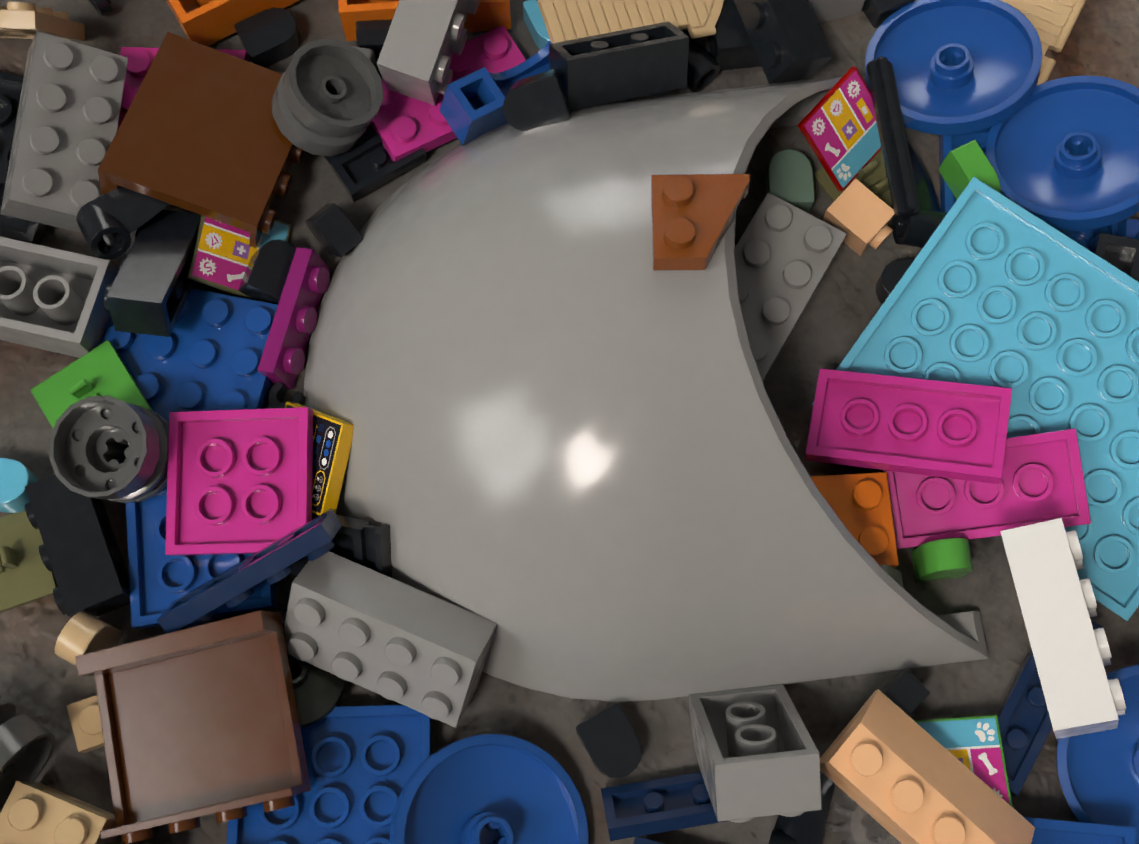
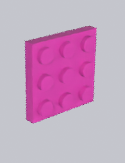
M309 407L169 412L165 555L255 554L311 521L313 410Z

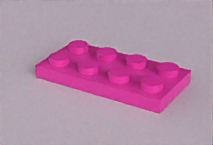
M503 25L465 42L460 55L454 53L449 69L453 70L451 83L483 67L490 73H499L523 63L526 59ZM381 79L384 98L372 124L375 132L381 137L383 146L393 162L421 148L428 152L457 138L439 111L444 95L439 94L434 106L386 89L384 81Z
M820 369L805 453L806 460L1001 485L1012 388Z
M1076 428L1006 438L1001 485L883 470V472H887L897 549L916 547L926 542L947 538H965L970 540L1001 536L1000 531L1062 518L1064 527L1091 524Z

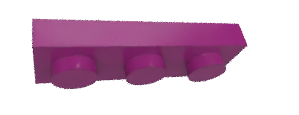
M296 248L257 369L262 375L267 376L273 384L280 382L288 389L294 388L297 375L300 374L304 367L305 349L310 334L316 328L317 311L320 301L330 282L329 266L313 249Z

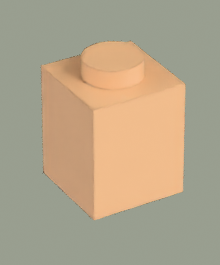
M855 178L826 210L822 221L847 233L843 242L861 256L870 246L877 250L892 234L894 230L889 227V224L895 213L890 206Z

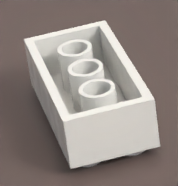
M1062 518L1000 531L1056 739L1117 729L1118 716L1125 714L1126 704L1118 678L1108 680L1104 666L1111 665L1110 658L1112 656L1104 628L1093 629L1090 617L1097 616V603L1090 579L1079 580L1077 570L1084 569L1082 563L1083 555L1076 531L1066 532Z

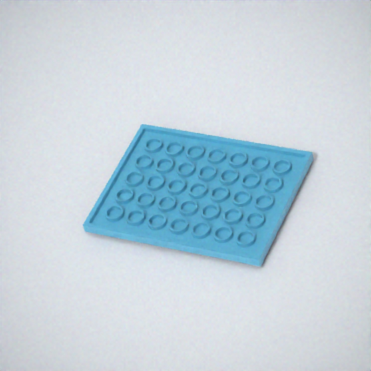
M973 177L836 370L1012 388L1006 438L1076 428L1091 524L1064 528L1066 532L1075 530L1078 536L1084 569L1077 570L1079 580L1089 578L1095 599L1128 621L1139 606V282Z

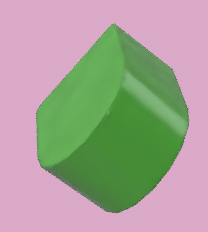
M972 140L950 151L939 167L940 174L956 200L973 177L1001 194L999 178L976 140Z
M947 538L926 542L911 552L916 582L961 578L973 571L969 541L965 538Z

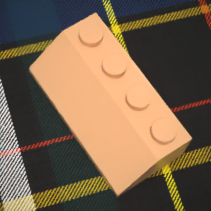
M879 689L874 691L820 757V770L901 844H1031L1035 827Z

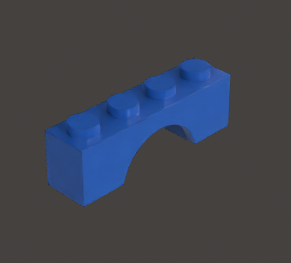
M551 41L532 57L509 70L490 73L483 67L447 85L439 111L462 146L508 123L503 112V104L508 90L521 79L550 70L549 44H552Z

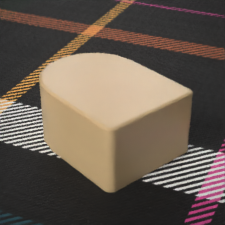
M79 612L62 629L56 641L55 654L77 666L75 656L114 647L122 631L92 615Z

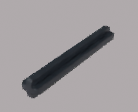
M879 57L876 60L869 61L866 70L893 210L900 219H906L919 214L921 207L893 66L886 57Z

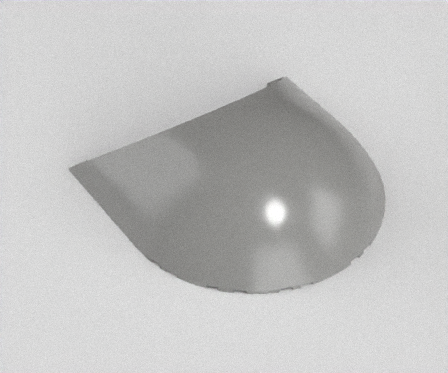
M861 76L867 85L866 76ZM842 77L631 99V101L608 103L571 111L569 119L566 121L537 127L528 131L517 130L507 123L479 136L464 146L462 144L457 145L432 160L407 179L376 209L361 228L359 233L363 240L342 257L332 275L328 289L318 309L317 325L309 341L304 377V406L354 425L352 445L336 514L370 521L372 526L380 527L382 524L390 526L393 579L497 623L482 672L523 688L550 693L555 696L619 703L689 697V694L779 684L785 685L989 658L980 612L969 611L936 616L921 605L890 577L852 536L819 492L790 444L766 393L749 344L739 301L734 256L737 208L733 213L732 222L724 237L718 240L715 253L705 270H653L651 176L669 174H745L756 146L768 129L798 125Z

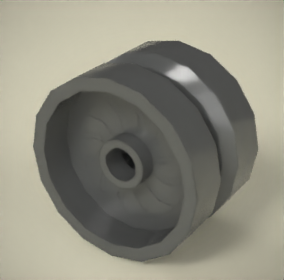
M330 39L307 42L294 52L286 71L277 84L271 99L273 118L280 132L294 146L310 154L331 157L345 153L360 140L367 126L377 115L384 98L382 80L374 64L360 50L342 41Z

